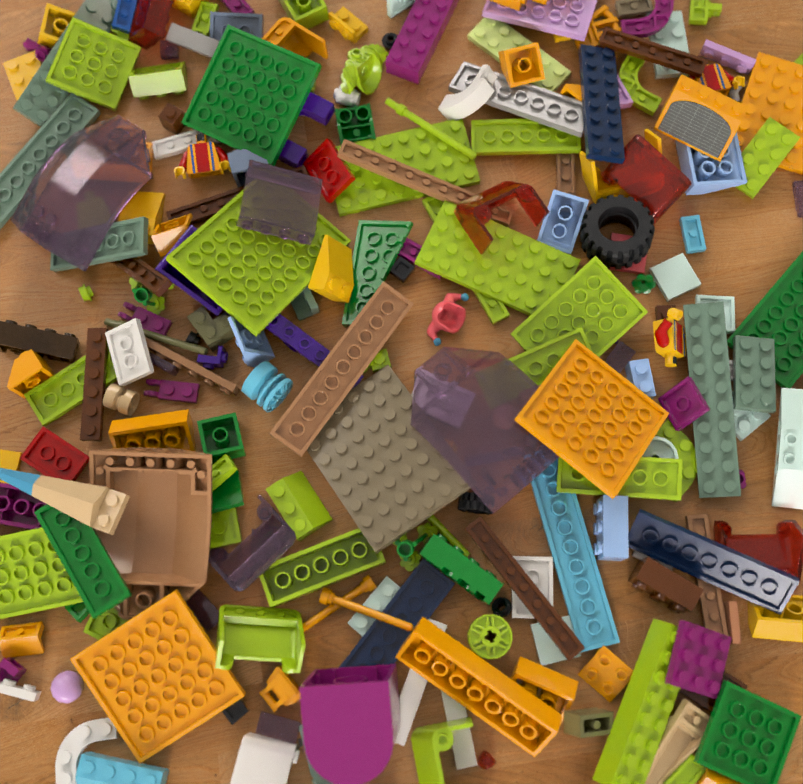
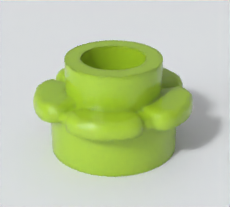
M83 284L78 290L84 302L92 301L91 297L94 294L91 287H86Z

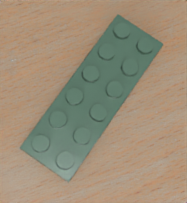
M143 216L52 235L50 270L59 272L148 255V218Z

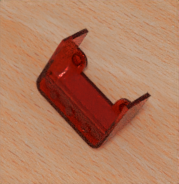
M504 181L458 203L454 214L481 255L485 253L494 240L484 225L492 218L491 209L516 198L535 227H538L550 211L531 185Z

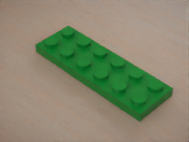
M48 504L34 512L92 618L96 619L132 596L94 528Z

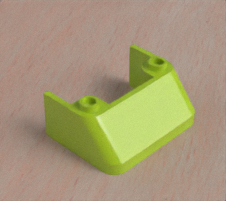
M471 717L414 729L411 735V742L419 784H445L439 752L446 751L453 745L452 731L473 727Z

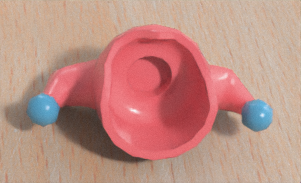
M447 293L444 300L434 307L432 321L427 328V335L433 340L435 346L441 344V339L437 338V333L440 330L453 334L458 332L463 326L466 311L465 308L455 304V302L458 300L467 301L469 299L467 293Z

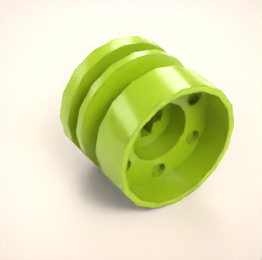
M494 614L483 615L475 619L469 626L467 633L468 644L471 650L476 655L486 659H497L505 655L510 649L513 640L512 630L508 622ZM489 630L491 633H495L496 636L493 638L492 643H490V640H485Z

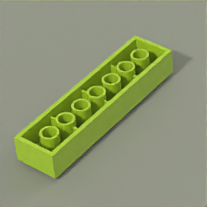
M653 618L592 779L600 784H645L680 690L679 687L665 683L677 634V626Z

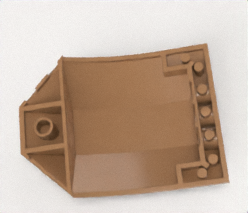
M142 447L89 450L90 484L107 487L130 496L113 535L95 529L132 596L114 607L119 612L118 615L123 620H130L176 589L186 601L205 584L207 578L212 524V454L183 449Z

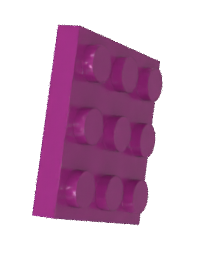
M680 620L665 683L717 699L732 637L688 621Z

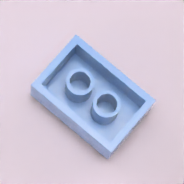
M603 495L593 504V515H596V523L593 524V535H596L593 553L596 555V560L623 561L629 558L628 496H616L612 499L608 495Z

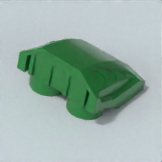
M370 103L358 107L335 109L340 145H342L344 139L351 142L370 138L372 140L376 139Z

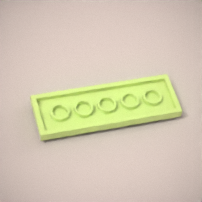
M485 17L467 36L468 40L499 63V51L532 43L505 22ZM540 49L545 79L529 84L555 92L571 75V71Z

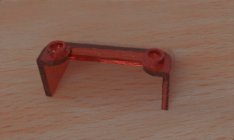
M796 520L779 522L776 526V534L731 535L732 529L727 522L714 521L713 533L715 542L799 578L800 583L803 567V530Z

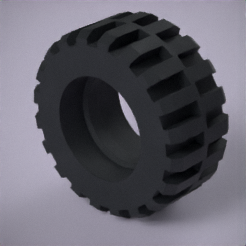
M609 195L607 199H598L596 204L592 203L583 215L580 232L583 252H587L586 256L590 260L597 256L608 269L610 267H615V270L621 269L622 266L629 268L632 267L633 262L635 264L639 263L647 255L655 231L654 218L650 215V210L647 207L644 208V204L638 200L636 202L634 201L635 198L630 196L626 198L624 195H618V197ZM610 223H620L629 227L634 236L625 241H612L604 237L600 229Z

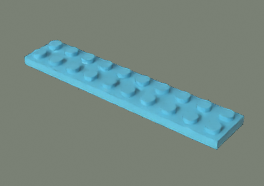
M551 449L524 455L523 459L550 553L553 557L567 612L570 616L574 634L585 647L581 652L601 648L603 645L608 646L620 643L577 496L571 493L556 492L558 455Z

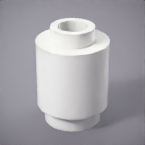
M339 86V88L335 89L333 98L336 99L338 104L358 107L361 93L354 89L350 95L345 94Z

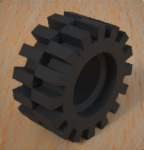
M465 492L459 496L457 509L474 514H493L495 497L482 493Z

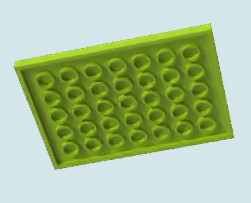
M266 169L167 255L166 261L257 337L309 285L324 236L329 235L345 246H348L351 240Z

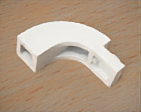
M488 64L482 65L473 82L460 93L446 95L438 110L447 120H459L471 115L493 94L494 89L492 86L497 79V75Z

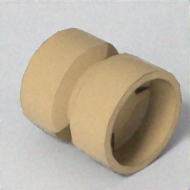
M113 383L104 394L103 406L112 410L118 409V412L131 416L139 404L140 394L130 389L125 390L124 387Z

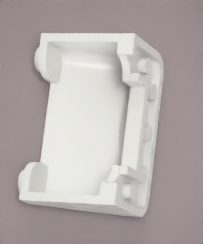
M252 732L245 734L240 745L230 784H287L290 768L293 763L297 764L299 758L298 744Z

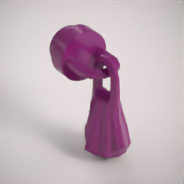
M29 38L23 42L25 50L35 51L36 58L44 62L52 50L48 46L44 47Z

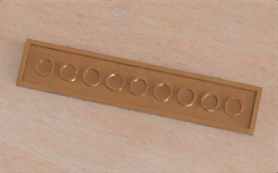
M383 281L269 434L302 457L414 303Z

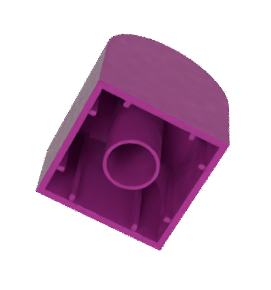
M396 664L314 669L299 687L303 743L308 761L321 777L331 783H367L378 776L386 767L398 735L401 717Z

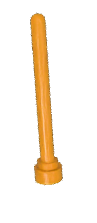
M368 574L362 578L363 581L360 582L359 586L341 598L351 601L363 592H372L377 586ZM336 604L329 605L302 623L303 631H307L341 608V606Z
M324 587L319 598V603L336 604L406 631H412L414 628L412 623L338 597L329 588Z

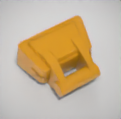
M282 665L274 669L268 678V686L259 693L273 712H276L282 704L289 706L300 699V686L290 674L282 671ZM272 690L279 698L278 702H276L269 691Z

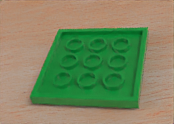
M723 680L694 761L742 784H778L802 716Z

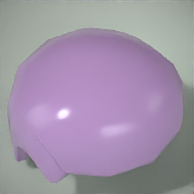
M70 670L58 674L51 683L52 696L58 702L65 704L75 701L82 693L84 687L83 679L78 673Z

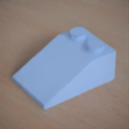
M553 189L537 240L562 252L571 254L589 200Z
M230 316L227 318L236 338L235 342L243 354L242 359L247 366L257 367L260 363L275 357L264 330L256 337L234 317Z

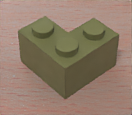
M201 306L187 316L212 352L217 350L218 346L224 345L235 337L227 319L231 315L226 311L213 320L204 307Z

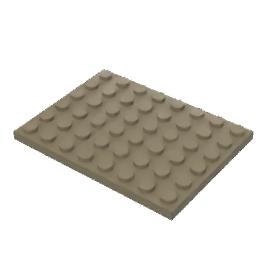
M389 365L350 390L307 449L376 554L477 484V481Z

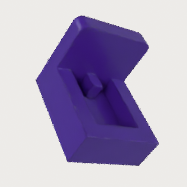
M218 346L217 356L198 354L197 362L207 370H213L214 367L224 368V363H227L228 352H226L223 346Z

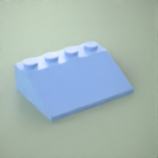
M737 132L720 162L675 140L686 195L707 194L747 183Z

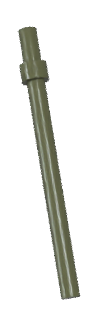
M106 318L104 321L105 325L113 328L126 323V321H116ZM143 329L145 337L202 355H207L208 348Z

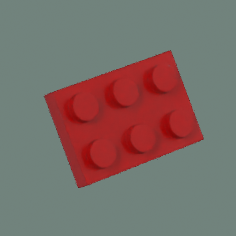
M327 138L303 164L326 202L331 204L356 178L346 162L337 157V148L332 140Z
M45 427L40 429L19 458L45 476L69 481H76L89 462L88 455Z

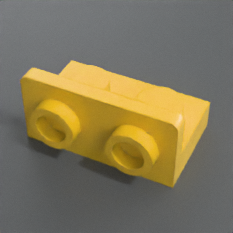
M344 6L335 14L331 11L328 13L329 25L334 30L337 29L346 40H350L353 44L369 31L368 26Z

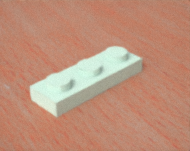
M386 576L363 603V606L382 612L400 587ZM356 612L348 621V624L363 637L376 619Z

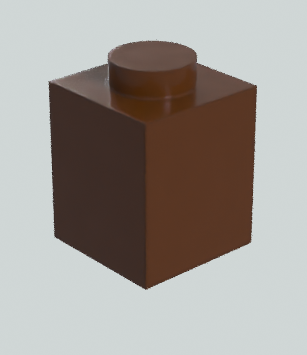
M168 103L158 116L163 127L176 135L185 127L181 123L185 115L183 110Z

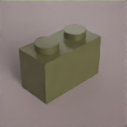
M597 707L564 711V733L578 738L610 734L613 725L612 711Z

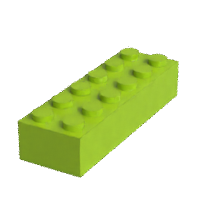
M358 528L257 568L268 603L270 607L274 608L384 565L386 561L382 551L376 554Z

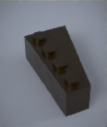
M12 320L0 321V352L6 353L8 349L14 352V354L20 355L22 352L32 349L41 357L47 356L49 360L65 363L75 362L80 343L76 335L71 333L58 334L56 333L57 331L48 328L40 330L30 324H25V326L17 325L18 323Z

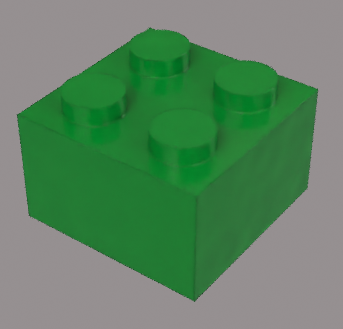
M236 412L197 421L203 453L212 454V464L224 454L229 455L231 459L246 456Z

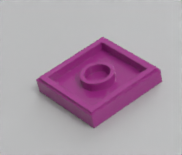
M686 377L658 398L661 406L669 412L668 418L676 431H681L711 410L691 377Z

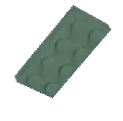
M740 335L733 337V400L735 410L773 414L776 412L774 339Z

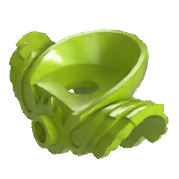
M370 44L369 46H362L361 50L353 48L348 52V60H346L345 68L342 69L341 74L342 84H340L342 92L350 95L355 85L365 95H370L377 89L382 76V64L386 62L389 54L384 47Z

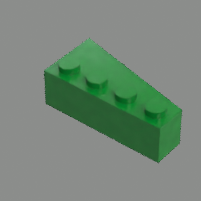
M440 533L437 535L431 534L417 554L480 602L490 604L503 586V583L496 579L493 573L482 569L476 560L471 557L468 559L464 556V552L455 545L452 547L446 543L448 539Z

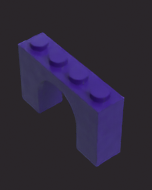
M310 92L299 116L310 117L327 126L335 112L334 104ZM287 139L278 160L293 168L303 166V162L308 158L307 149Z

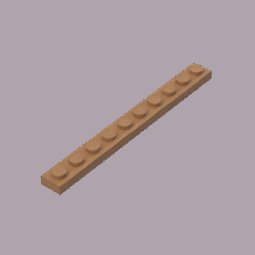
M344 139L338 151L337 157L443 202L448 201L506 227L510 224L514 210L346 139Z

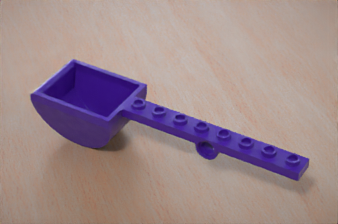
M190 225L156 266L155 270L218 316L223 308L166 261L167 255L197 230L196 227ZM281 314L266 327L267 330L281 339L288 348L296 353H300L318 368L331 352ZM361 375V377L358 379V381L355 383L352 389L360 383V381L364 377L363 375Z

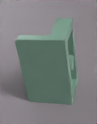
M308 286L291 302L299 321L320 313Z

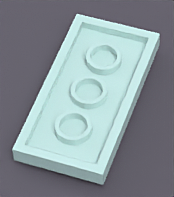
M672 11L667 25L658 33L649 36V41L689 53L682 11ZM653 63L656 79L680 77L681 74L690 76Z

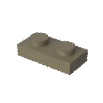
M616 0L614 4L618 20L646 16L647 13H652L653 11L651 0Z

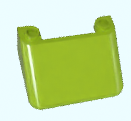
M230 604L220 607L215 668L229 670L233 665L234 659L281 662L284 673H300L306 645L300 612L294 609Z

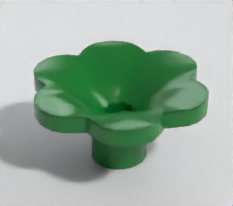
M638 274L636 279L632 281V287H634V291L638 294H649L651 289L656 286V282L651 274Z

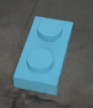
M700 216L681 217L679 223L686 254L705 252L706 244Z

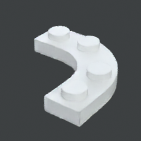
M110 718L85 722L74 728L65 737L56 757V784H76V772L80 756L89 744L96 741L119 738V732Z

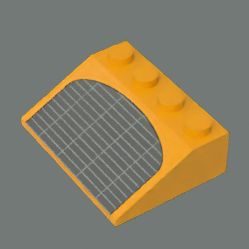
M681 74L673 86L653 129L720 162L742 123L748 106Z

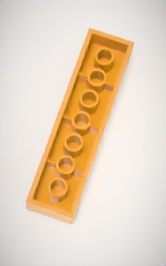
M424 617L421 618L403 642L395 658L534 757L559 731L563 717L560 713Z

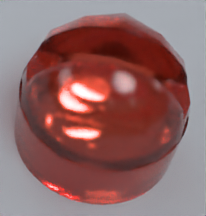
M486 750L478 757V765L484 770H488L496 764V760Z

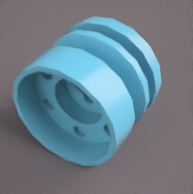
M264 361L248 375L241 391L251 400L257 399V405L269 413L284 401L292 389L293 381L290 378H286L283 373L278 374V369L269 361Z

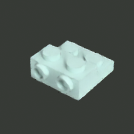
M733 400L736 437L742 441L769 419L771 415L763 412L735 410Z

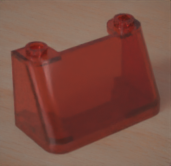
M636 134L624 147L625 160L623 164L611 162L601 173V176L607 185L617 184L629 196L635 198L636 202L638 200L644 204L643 207H647L650 210V215L653 216L655 224L691 186V181L645 138Z

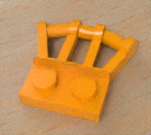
M606 5L593 13L585 41L574 39L578 52L581 44L602 47L598 45L603 31L597 32V29L609 26L614 30L621 31V27L618 25V18L611 14ZM600 16H604L606 18L604 20L593 22Z

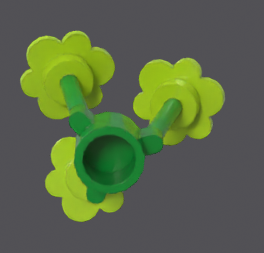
M130 277L129 283L132 285L131 289L136 301L143 303L144 306H148L147 310L157 315L165 310V298L163 296H156ZM172 284L168 289H173L175 284Z
M430 523L418 526L417 532L419 535L415 541L407 540V535L404 534L393 542V545L397 546V553L401 559L400 565L409 572H412L419 565V560L421 559V556L417 554L418 551L414 552L415 546L421 541L425 543L431 534H438L437 527L431 526Z

